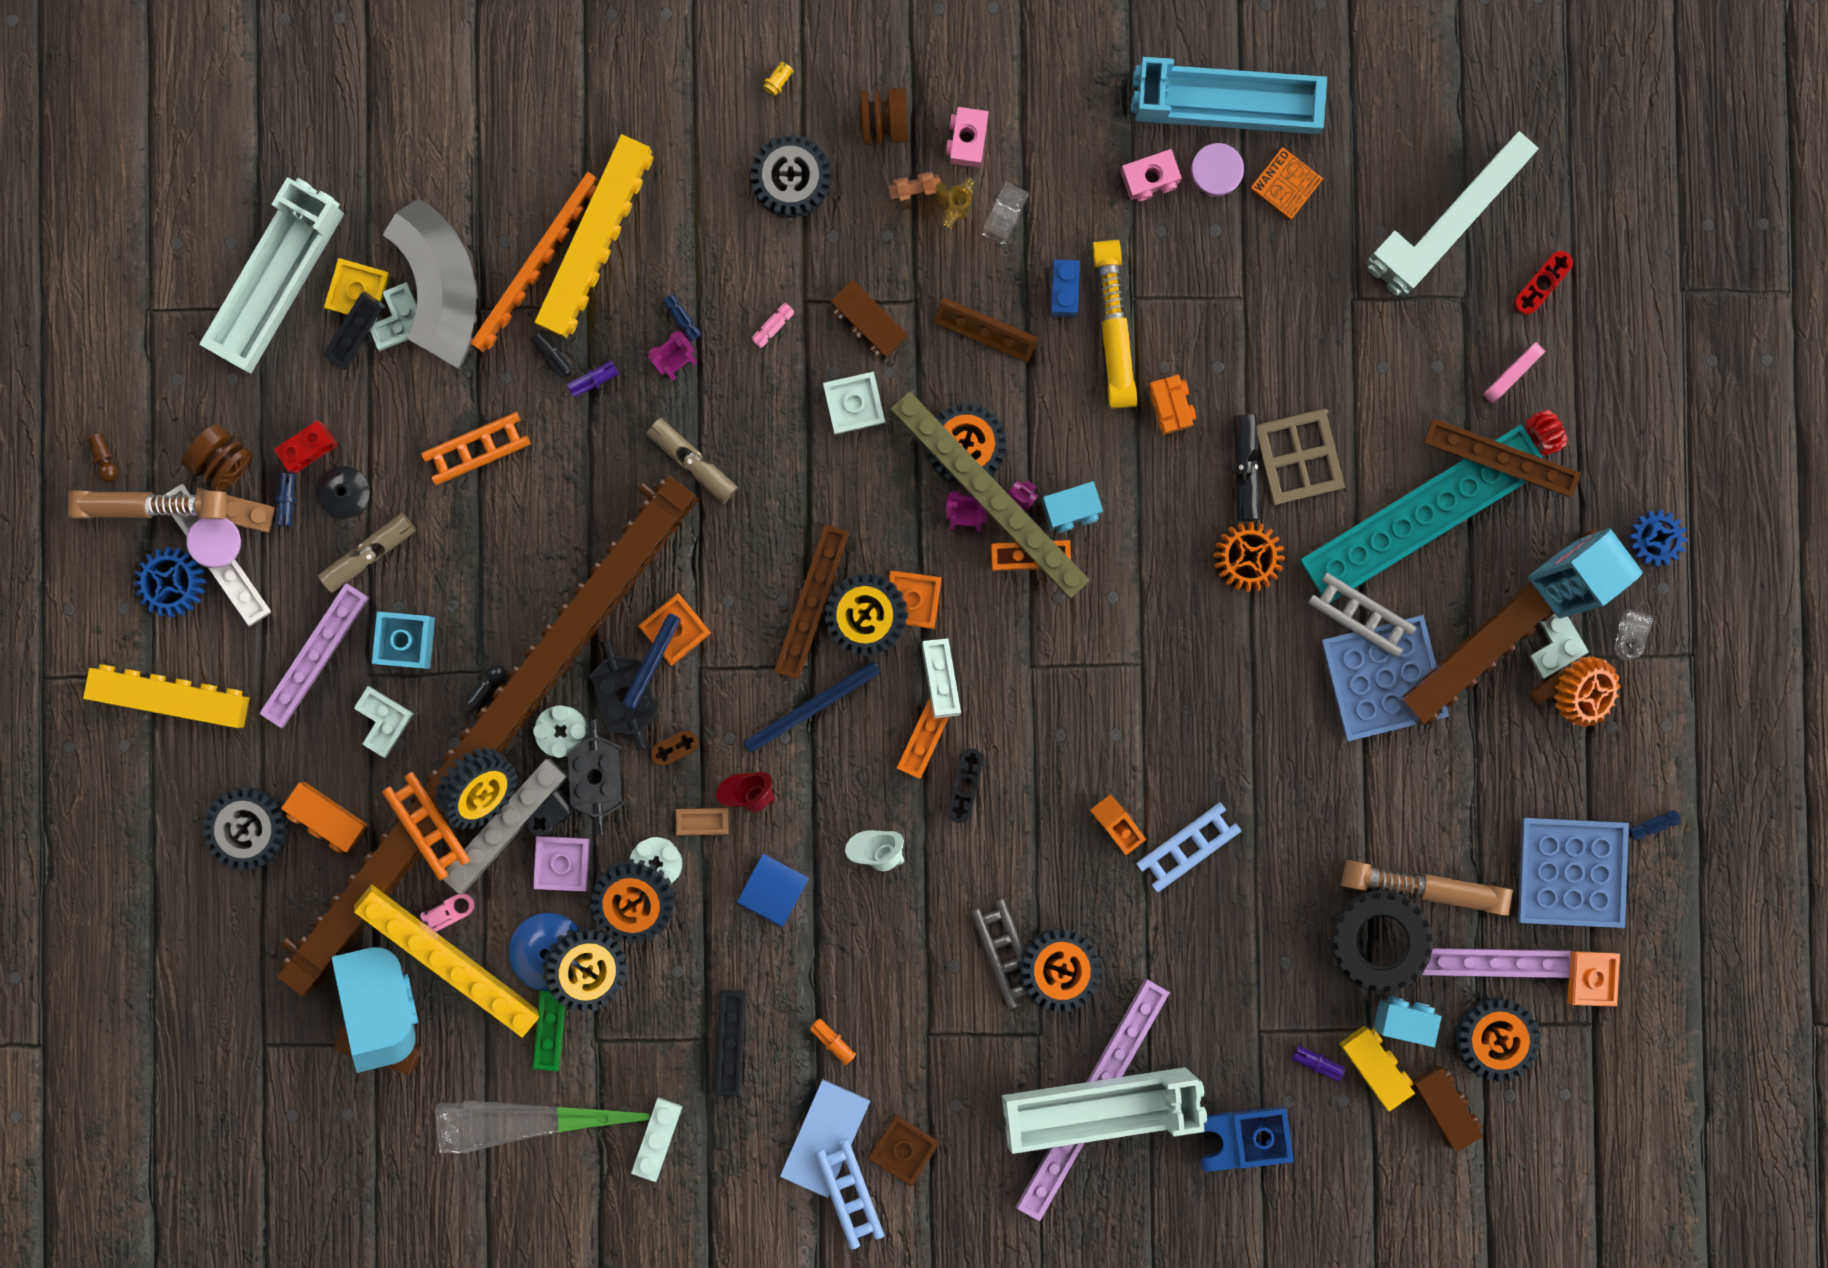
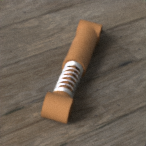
M68 491L67 517L152 518L154 515L173 514L175 516L186 514L188 516L197 515L201 519H226V492L200 491L198 495H191L190 497L187 495L183 497L177 495V497L174 495L170 497L164 495L162 497L161 495L156 496L151 492Z
M1345 860L1341 886L1367 890L1369 887L1374 889L1381 887L1382 890L1386 888L1389 891L1396 890L1397 893L1399 891H1403L1404 894L1409 892L1410 895L1415 893L1416 896H1420V900L1472 908L1509 916L1513 892L1512 889L1481 885L1424 874L1423 877L1416 876L1414 878L1412 875L1406 876L1405 873L1399 875L1398 872L1392 874L1391 871L1386 873L1384 870L1379 871V869L1372 868L1371 864Z

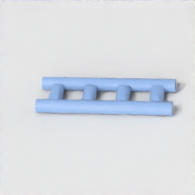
M1221 802L1136 863L1142 872L1149 867L1155 875L1157 881L1152 886L1157 893L1241 832L1236 823L1228 827L1220 814L1225 812L1226 809ZM1212 821L1221 834L1208 843L1199 830ZM1191 837L1199 847V850L1187 858L1178 845ZM1170 852L1179 865L1166 874L1157 861Z
M843 1139L839 1142L840 1151L826 1156L825 1150L819 1149L814 1154L847 1242L852 1250L860 1246L859 1237L872 1232L874 1239L877 1240L884 1237V1233L849 1139ZM845 1160L850 1174L835 1180L831 1165ZM854 1184L859 1198L844 1204L840 1190ZM863 1208L868 1222L853 1228L849 1214Z

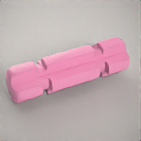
M782 304L778 309V313H774L761 327L762 330L760 332L757 331L752 336V341L758 347H763L768 342V338H772L785 324L784 321L792 317L794 310L788 304Z

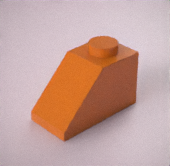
M1111 794L1090 810L1125 855H1128L1146 840L1127 812Z

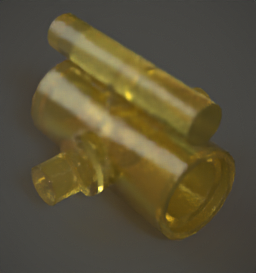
M967 177L963 186L956 185L949 191L946 190V185L942 182L936 185V201L938 203L947 202L946 217L942 223L943 225L952 228L955 220H963L970 214L972 189L976 183L971 178ZM956 200H961L965 204L958 206L955 205L953 202Z

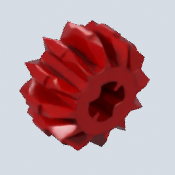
M1546 410L1538 412L1527 419L1526 430L1542 455L1556 453L1566 446V429L1563 428L1562 422L1558 420L1556 414Z

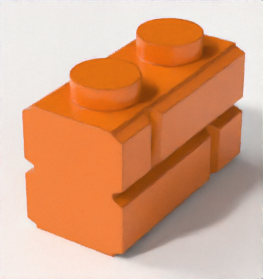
M1175 375L1148 384L1147 387L1161 435L1187 429L1194 425L1193 420H1196V413L1193 405H1188L1186 395H1189L1186 380H1181L1179 375Z

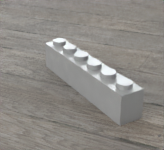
M545 759L509 799L507 806L504 805L501 808L502 811L496 814L465 848L464 851L471 861L461 866L458 860L453 862L446 870L448 876L443 880L458 894L466 892L528 823L531 815L566 781L568 774L551 759Z

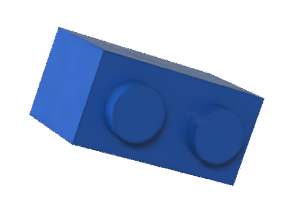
M1054 259L1052 265L1050 316H1077L1080 261Z

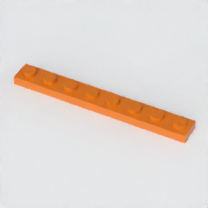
M589 172L586 173L473 338L471 344L484 352L486 348L490 349L497 339L496 333L500 327L504 328L509 323L512 317L510 313L515 306L519 307L526 297V293H524L530 284L534 285L541 275L540 269L544 263L548 264L553 259L556 252L554 249L559 241L562 243L570 233L568 228L574 220L578 221L585 210L583 206L588 199H592L599 183L595 176Z

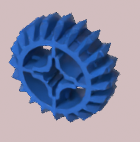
M166 547L165 552L157 549L155 550V556L152 554L146 555L149 563H139L140 567L144 570L143 572H135V575L141 577V580L133 583L134 586L141 587V590L135 593L136 596H145L141 600V604L144 606L149 605V612L154 613L157 611L158 616L162 617L167 613L168 617L174 618L176 612L178 615L183 616L185 615V608L189 611L194 610L191 602L200 603L201 599L197 597V593H205L204 589L199 588L200 584L207 582L206 579L199 578V575L205 572L204 569H195L199 564L195 560H191L192 557L189 552L183 555V550L179 548L173 551L171 547ZM178 562L168 572L158 570L164 563ZM184 570H186L188 575V587L183 583ZM163 577L172 578L173 580L171 581H174L173 585L177 588L167 586L169 584L166 583L167 580ZM153 578L157 581V589L155 593L152 587ZM174 592L183 595L181 599L174 603L166 604L163 602L166 597L169 598Z

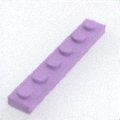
M345 583L259 713L280 728H284L369 600L368 596L350 584Z
M1433 948L1430 962L1422 975L1569 978L1570 951Z

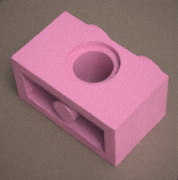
M958 107L957 115H951L950 130H954L953 140H948L946 155L950 156V164L981 168L989 111ZM964 132H969L974 136V139L966 143L959 136Z
M1172 149L1123 165L1120 171L1130 200L1137 198L1138 201H1143L1153 196L1152 193L1162 190V193L1172 191L1177 188V184L1182 179ZM1147 172L1156 173L1158 181L1155 183L1148 182L1145 174Z

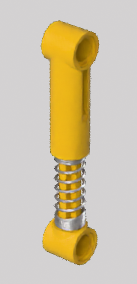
M1120 241L1093 242L1094 266L1099 269V277L1102 279L1100 285L1103 286L1101 292L1104 295L1101 298L1104 300L1102 305L1105 307L1103 313L1106 314L1101 323L1108 376L1110 409L1137 406L1135 381L1133 380L1127 318H1124V314L1121 312L1123 305H1120L1122 298L1119 297L1121 291L1118 288L1120 286L1118 284L1120 277H1117V274H1119L1118 267L1122 261Z

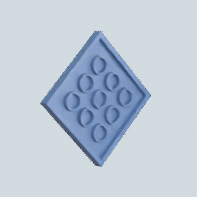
M1424 615L1405 619L1416 626V629L1411 636L1405 632L1402 634L1396 644L1403 649L1398 658L1355 632L1321 640L1346 741L1416 725L1397 700L1436 666ZM1391 623L1377 626L1374 632L1388 639L1395 626ZM1446 706L1438 711L1440 716L1437 719L1449 716Z
M1522 818L1518 922L1625 928L1629 823Z

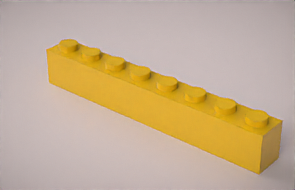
M621 134L535 320L538 327L565 339L576 330L578 325L576 317L579 311H584L589 300L587 296L590 287L594 288L600 276L597 272L601 263L605 264L609 258L611 250L608 248L611 241L617 240L621 231L619 224L623 217L628 216L632 207L630 200L634 193L638 194L642 186L643 180L640 178L644 170L648 171L653 162L654 156H651L652 151L649 146Z
M372 884L355 903L354 913L522 1038L539 1018L536 1007Z

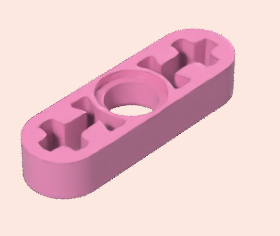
M1537 342L1532 344L1483 393V396L1493 404L1543 355L1545 350Z

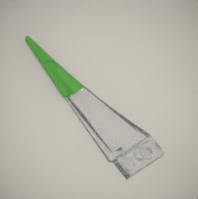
M464 1100L463 1103H437L435 1108L439 1153H468L547 1134L596 1126L647 1121L650 1119V1114L467 1100Z

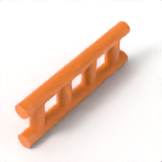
M514 412L422 452L424 461L427 462L433 459L439 472L432 476L434 484L437 486L531 445L527 435L519 438L514 424L521 421L518 413ZM504 428L510 443L496 448L490 434ZM481 439L486 453L472 459L466 444ZM457 449L463 463L448 469L443 454Z
M411 772L404 777L408 785L396 793L390 786L383 790L382 793L439 881L448 876L444 868L456 860L459 861L461 866L471 860L415 774ZM414 793L423 807L409 815L401 801ZM429 815L437 829L423 837L416 823ZM444 838L452 851L438 860L430 846Z

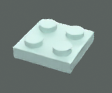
M874 372L823 383L835 435L885 423Z

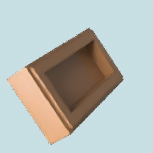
M729 808L676 809V835L729 834Z

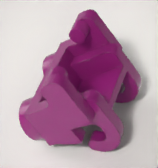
M679 331L672 333L669 336V341L661 347H654L648 352V358L660 374L667 373L672 381L676 379L673 373L688 361L693 366L697 363L691 354L695 351L682 332Z
M955 491L950 492L947 496L945 519H950V529L955 530V525L976 526L975 532H981V524L987 523L988 513L973 497H966Z

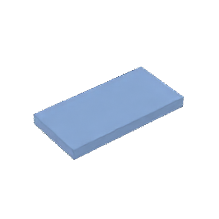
M822 1079L780 1177L828 1198L829 1191L814 1152L824 1149L826 1156L841 1150L839 1145L841 1140L849 1139L850 1144H852L870 1100ZM844 1161L831 1165L835 1180Z

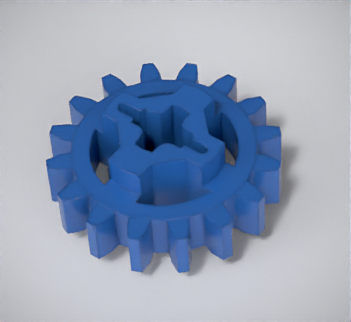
M1663 510L1656 511L1655 515L1652 511L1646 512V518L1643 516L1636 518L1639 525H1631L1630 528L1635 533L1628 535L1629 539L1634 540V544H1631L1629 548L1637 549L1634 557L1639 558L1643 556V564H1648L1652 560L1653 567L1659 566L1660 562L1663 566L1669 565V558L1673 561L1678 560L1679 557L1676 552H1684L1685 549L1680 545L1688 541L1687 538L1681 535V533L1686 531V528L1679 529L1678 527L1681 519L1673 521V513L1670 512L1664 516ZM1662 523L1666 524L1670 530L1663 527ZM1644 528H1645V529H1646V533H1645L1644 537L1642 538V533H1643V530H1644ZM1657 535H1666V537L1661 538L1662 540L1658 542H1649V540L1654 539ZM1674 538L1673 545L1670 549L1669 545L1672 539ZM1645 547L1653 550L1654 555L1649 553Z

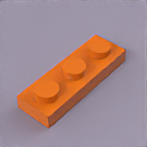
M930 697L897 766V769L921 779L949 718L933 717Z

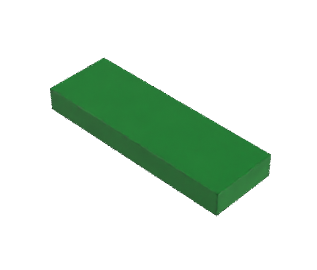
M540 990L533 1069L560 1071L566 1007L561 1005L549 991Z

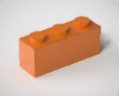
M1070 540L1053 541L1071 560ZM1016 543L991 544L992 572L1041 570Z
M306 782L298 783L281 808L287 812L286 817L296 824L303 823L309 827L307 831L311 835L319 839L324 837L330 841L329 846L339 853L343 851L346 853L351 852L369 827L367 823Z

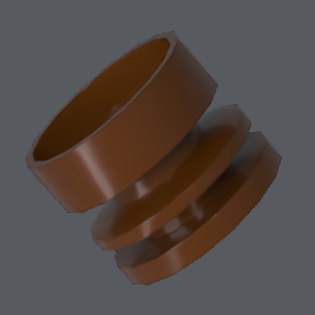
M889 88L887 100L881 101L878 89H874L875 101H869L868 90H861L858 113L859 129L864 139V145H871L870 133H877V144H881L883 132L889 133L892 144L908 143L906 88Z
M214 424L203 431L189 446L182 458V465L196 476L204 474L203 483L208 486L211 485L210 489L213 491L224 492L245 473L253 460L254 453L244 448V445L239 441L232 443L233 436L221 425Z

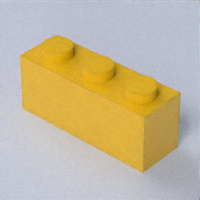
M1363 1026L1340 1042L1339 1045L1383 1107L1390 1112L1415 1094L1410 1087L1413 1085V1082L1405 1071L1402 1073L1398 1071L1395 1066L1398 1061L1391 1051L1385 1052L1380 1045L1383 1040L1374 1028L1369 1030Z

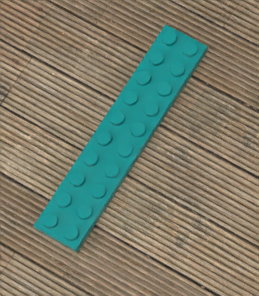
M1522 424L1495 440L1543 458ZM1464 459L1299 561L1321 596L1328 586L1321 581L1326 573L1355 588L1526 482ZM1337 591L1330 603L1343 594Z

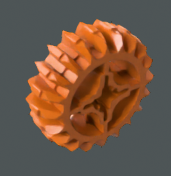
M1248 522L1247 530H1245L1243 523H1239L1237 525L1238 532L1233 527L1228 528L1231 537L1224 533L1220 536L1226 543H1216L1215 547L1221 549L1222 553H1214L1213 557L1221 558L1222 562H1218L1214 566L1215 568L1223 566L1224 571L1219 573V577L1221 578L1228 574L1229 578L1225 583L1230 585L1235 580V590H1239L1242 584H1244L1245 592H1250L1251 584H1253L1255 591L1261 590L1260 582L1265 587L1270 586L1267 577L1272 580L1278 578L1273 570L1282 571L1283 567L1276 564V561H1284L1285 557L1277 556L1276 552H1280L1284 548L1283 546L1275 548L1274 543L1280 539L1278 536L1273 539L1269 538L1273 532L1272 529H1268L1263 534V524H1259L1256 530H1254L1253 522ZM1252 536L1261 540L1263 544L1258 547H1251L1241 537ZM1235 542L1239 556L1235 562L1230 564L1229 550L1232 543ZM1245 550L1247 553L1259 550L1255 557L1252 558L1254 560L1253 564L1251 561L1239 564L1243 557L1246 556L1243 554ZM1268 550L1269 564L1265 572H1263L1260 556ZM1240 567H1248L1256 574L1257 578L1242 577L1235 570Z
M1588 656L1587 658L1579 657L1578 661H1571V667L1564 668L1565 674L1559 677L1561 680L1560 684L1555 686L1558 693L1553 696L1557 700L1555 707L1558 708L1559 714L1574 725L1577 724L1584 727L1588 725L1595 726L1598 721L1603 722L1604 715H1610V708L1612 706H1616L1614 700L1619 697L1616 691L1621 687L1617 682L1619 676L1615 673L1616 669L1603 659H1598L1594 656Z

